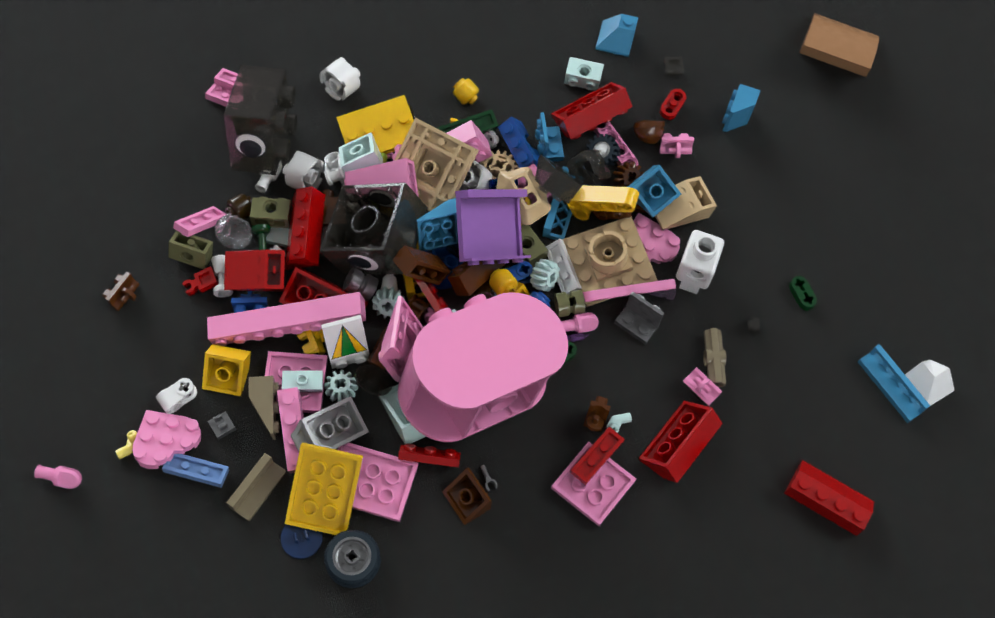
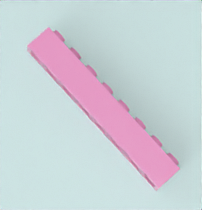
M360 292L207 317L208 340L212 344L226 346L230 343L243 344L248 340L261 341L266 337L278 338L284 336V334H301L303 331L308 330L320 331L323 324L360 314L362 321H366L365 299Z

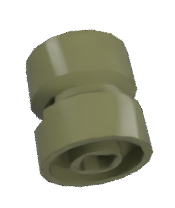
M582 290L570 291L569 294L566 292L554 293V304L558 318L569 316L570 313L573 315L585 313V301Z

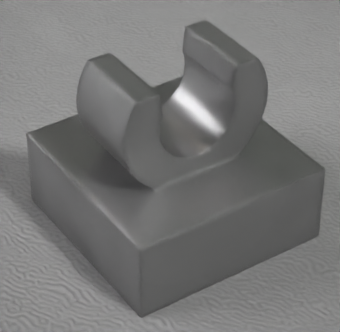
M226 411L208 421L218 440L236 430Z

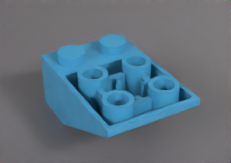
M456 198L445 201L417 219L419 250L427 251L458 244Z

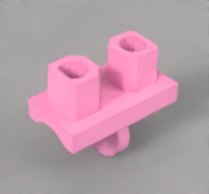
M664 133L661 137L659 152L660 154H675V158H680L681 154H692L694 137H689L687 133H681L679 137H672L670 133Z
M697 367L683 380V383L708 406L722 393Z

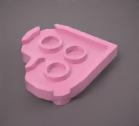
M638 213L633 221L650 262L660 264L661 262L673 261L680 249V238L668 229L662 230L658 223Z
M146 410L133 443L132 452L135 460L141 467L158 469V466L171 461L174 454H185L186 451L191 450L193 447L197 448L201 441L199 423L197 420L185 416Z

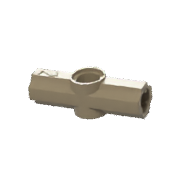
M710 328L704 331L705 350L703 362L704 366L707 367L708 378L720 388L726 385V351L722 346L721 330Z

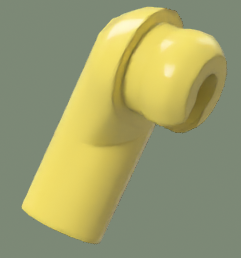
M129 431L126 435L128 439L126 446L115 450L119 459L133 453L132 449L137 435L136 431Z

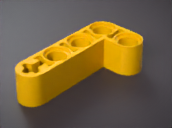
M574 185L571 189L567 205L572 214L580 220H588L591 211L629 213L635 210L639 192L631 187Z

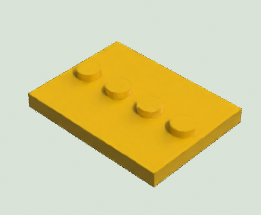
M405 95L336 117L345 144L372 132L380 153L385 154L395 152L394 147L397 144H403L414 121Z
M302 442L285 524L332 535L348 530L363 456Z

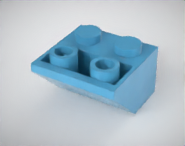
M743 84L739 85L738 90L734 89L722 120V124H725L724 132L748 124L760 90Z

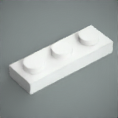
M558 239L546 246L548 249V259L557 263L558 268H560L558 272L560 276L557 278V282L561 292L569 294L570 291L582 289L564 241Z

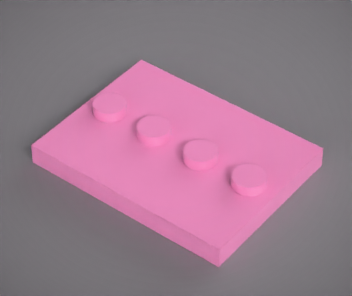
M349 442L338 447L339 451L363 456L353 509L400 522L419 464L413 461L398 460L397 456Z

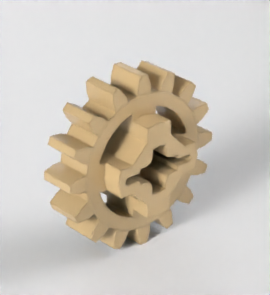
M497 150L496 154L492 152L491 157L480 162L481 165L492 173L491 187L497 184L498 175L501 171L519 169L515 159L512 160L513 155H506L507 151H504L503 154H500L499 150Z

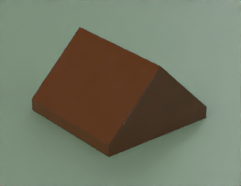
M466 468L442 491L464 525L491 509L492 500L470 468Z

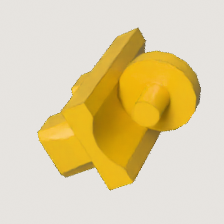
M322 329L320 331L308 330L303 331L301 334H296L301 341L307 338L309 340L308 343L302 346L305 354L318 353L323 355L326 353L322 343L325 342Z

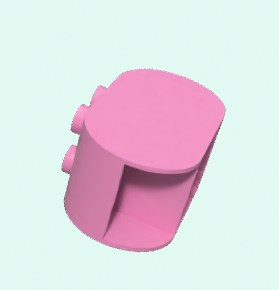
M502 293L489 299L484 294H479L468 300L464 304V309L454 313L450 308H443L429 318V323L419 332L399 380L398 400L403 414L410 424L426 437L440 442H456L531 409L541 400L549 377L555 374L566 360L568 339L564 326L555 312L545 303L522 293Z

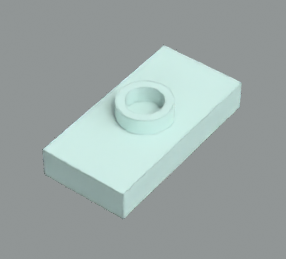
M282 371V389L297 387L300 392H323V371Z

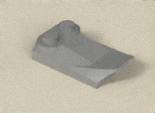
M350 396L299 420L297 427L291 434V438L298 452L302 442L336 449L369 431Z

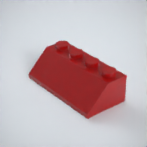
M610 82L551 113V116L560 127L564 136L569 139H577L582 136V133L596 129L599 124L610 122L616 115L625 114L633 106L626 88Z
M313 186L297 189L292 200L285 263L286 270L295 269V267L318 266L325 194Z
M295 267L279 302L290 304L349 294V292L303 268ZM365 300V309H366V307H367V305H368V301Z
M684 400L642 453L639 460L662 478L678 483L723 423L712 407Z
M804 460L801 461L784 493L855 536L865 530L873 514V500Z

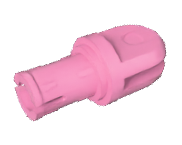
M589 312L576 314L573 319L561 321L566 332L575 330L577 333L593 331L599 324L597 316Z
M38 465L34 472L35 478L50 480L54 486L66 489H74L82 481V475L78 470L65 466H58L54 469Z

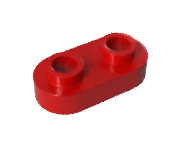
M681 89L671 90L661 105L660 115L667 120L674 119L686 101V93Z

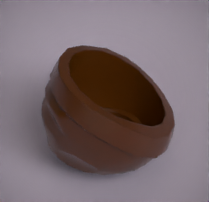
M642 120L635 122L633 125L634 133L639 140L647 144H656L663 135L665 121Z

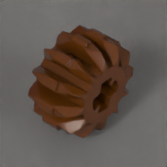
M625 161L623 166H617L619 171L613 172L617 175V178L613 181L618 182L616 187H627L644 172H639L641 166H636L635 162L628 163V161Z

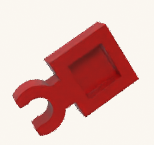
M211 266L193 274L194 280H185L182 283L186 288L191 286L189 290L185 291L189 296L194 295L198 289L203 293L219 284L214 269Z

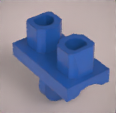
M248 291V294H241V298H231L234 313L269 307L267 297H261V294H254L253 291Z

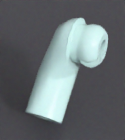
M631 414L613 415L607 424V428L611 427L618 433L621 424L632 422Z

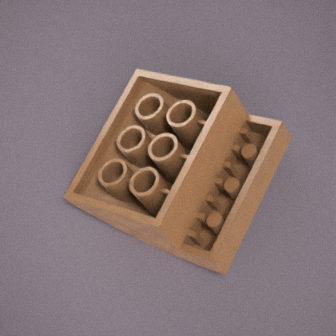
M814 13L799 53L867 77L875 58L879 36Z

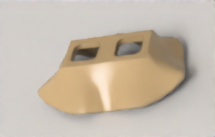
M521 167L512 171H501L498 175L496 189H518L514 181L524 177L528 186L522 189H527V195L530 193L534 194L537 202L527 205L523 197L520 198L521 224L531 225L551 210V205L547 199L546 184L537 179L529 167Z

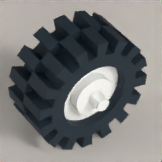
M599 134V137L595 135L594 140H589L590 145H586L588 150H585V153L587 154V159L596 168L604 169L606 167L608 169L610 168L609 165H615L614 161L618 162L617 156H620V147L612 137L607 134L605 136Z

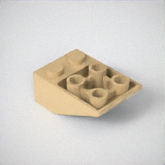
M701 176L676 184L675 186L681 195L655 217L662 230L707 219L711 216L717 205Z

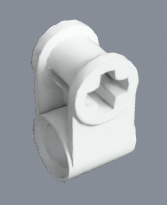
M331 152L324 158V174L327 183L331 186L334 182L344 180L345 173L341 168L338 152Z
M182 378L159 392L156 399L166 414H172L193 400L197 395V389L190 379Z

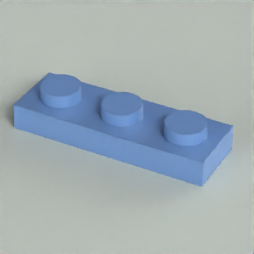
M174 454L172 460L167 461L162 467L165 473L222 488L229 472V466L184 454Z

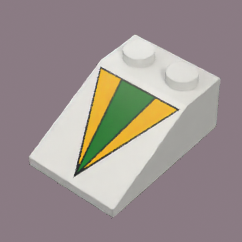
M361 314L321 325L332 369H342L352 363L360 364L369 358Z

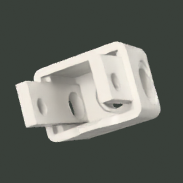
M699 230L692 231L676 274L677 280L681 281L680 289L697 294L700 288L707 289L709 287L724 247V240L722 238Z

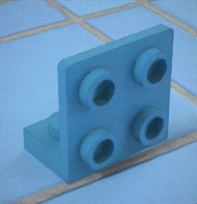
M541 112L540 118L536 122L537 129H535L536 140H539L537 150L543 162L563 161L564 153L560 127H546L544 112Z

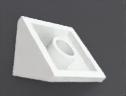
M922 361L905 374L930 406L954 391L950 368L935 361Z

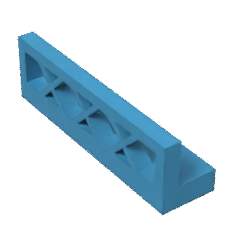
M563 166L551 203V210L548 212L544 225L543 237L558 240L564 239L572 216L571 210L569 209L568 211L567 209L569 208L568 205H565L561 200L563 197L570 195L571 192L566 182L568 180L581 185L583 179L569 175L570 168ZM564 210L567 218L560 220L557 213ZM560 226L563 231L562 235L551 233L552 228Z
M880 344L875 346L870 353L859 359V365L907 423L922 414L930 406Z

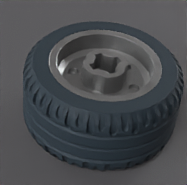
M343 531L334 536L327 545L324 554L325 567L331 579L338 585L347 588L362 587L372 581L379 571L381 564L379 547L373 537L363 531ZM353 556H355V559L353 560V562L350 561V559H351Z

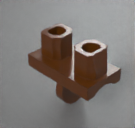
M126 272L124 275L118 274L114 279L115 287L113 289H106L102 294L107 302L117 311L122 308L128 299L135 301L137 298L134 291L140 284L129 272Z
M597 396L595 401L591 400L583 426L588 427L591 431H603L611 407L607 405V398Z

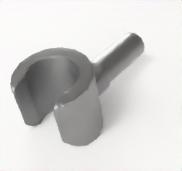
M481 465L480 468L486 481L485 490L490 491L488 488V483L490 482L494 484L496 489L498 486L497 482L491 479L485 465Z

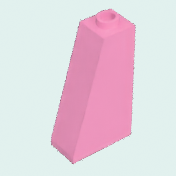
M404 158L345 172L344 184L347 191L369 195L371 188L379 187L395 192L400 198H419L414 161Z

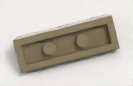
M264 453L226 502L228 507L247 521H250L286 474V470L274 463L271 456Z

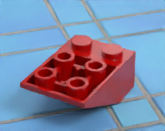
M285 250L225 251L224 290L284 292Z

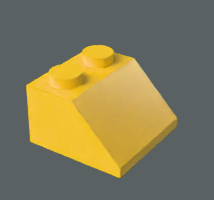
M212 344L205 352L202 389L241 396L249 372L251 351Z

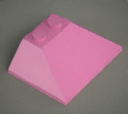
M402 296L397 298L382 342L381 351L378 355L380 363L397 382L400 380L419 332L423 329V325Z

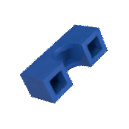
M511 116L498 126L519 168L535 164L539 169L544 165L539 152L526 140L529 134L522 121Z

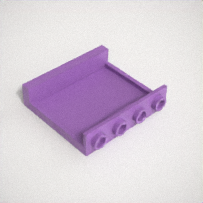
M468 189L455 191L460 262H468V265H479V261H483L484 265L494 264V260L501 264L509 263V259H512V263L523 262V258H531V255H523L520 198L527 197V189Z

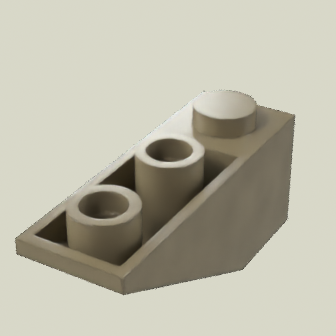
M273 376L249 377L250 401L273 440H276V433L280 431L279 420L276 421V414L279 413V403L276 401L279 383L275 382Z

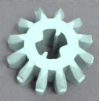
M540 259L539 262L535 263V267L532 268L530 283L537 290L549 292L554 288L557 278L560 276L558 274L560 268H558L557 263L547 259Z
M385 286L382 290L378 289L372 301L374 303L373 310H377V316L383 314L384 319L387 316L391 318L397 298L401 296L400 290L395 292L394 287L388 290Z
M341 369L340 374L333 371V377L327 376L328 382L324 383V388L327 389L325 394L330 396L332 402L336 399L339 402L349 396L355 398L356 394L354 391L358 390V385L355 384L357 379L352 377L350 371L344 375V370Z

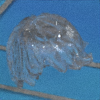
M231 213L220 218L215 225V237L223 246L228 248L243 249V247L251 243L253 233L249 222L238 218L237 215L232 216Z

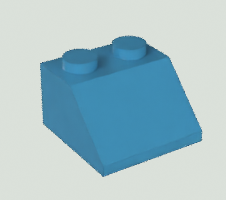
M653 165L627 186L638 190L637 204L651 217L656 216L681 195L660 165Z

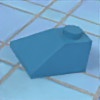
M619 14L603 20L595 49L629 57L638 17Z

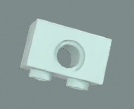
M570 57L564 84L586 88L587 90L599 89L604 64Z

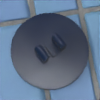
M287 524L281 533V545L284 551L289 556L297 559H305L314 555L321 547L323 540L322 532Z

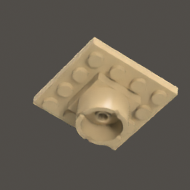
M415 118L395 160L407 158L414 161L419 198L406 199L428 211L433 210L447 200L455 199V191L460 190L479 150Z
M632 216L562 239L582 287L580 289L582 292L658 281ZM609 299L585 302V306L589 307Z

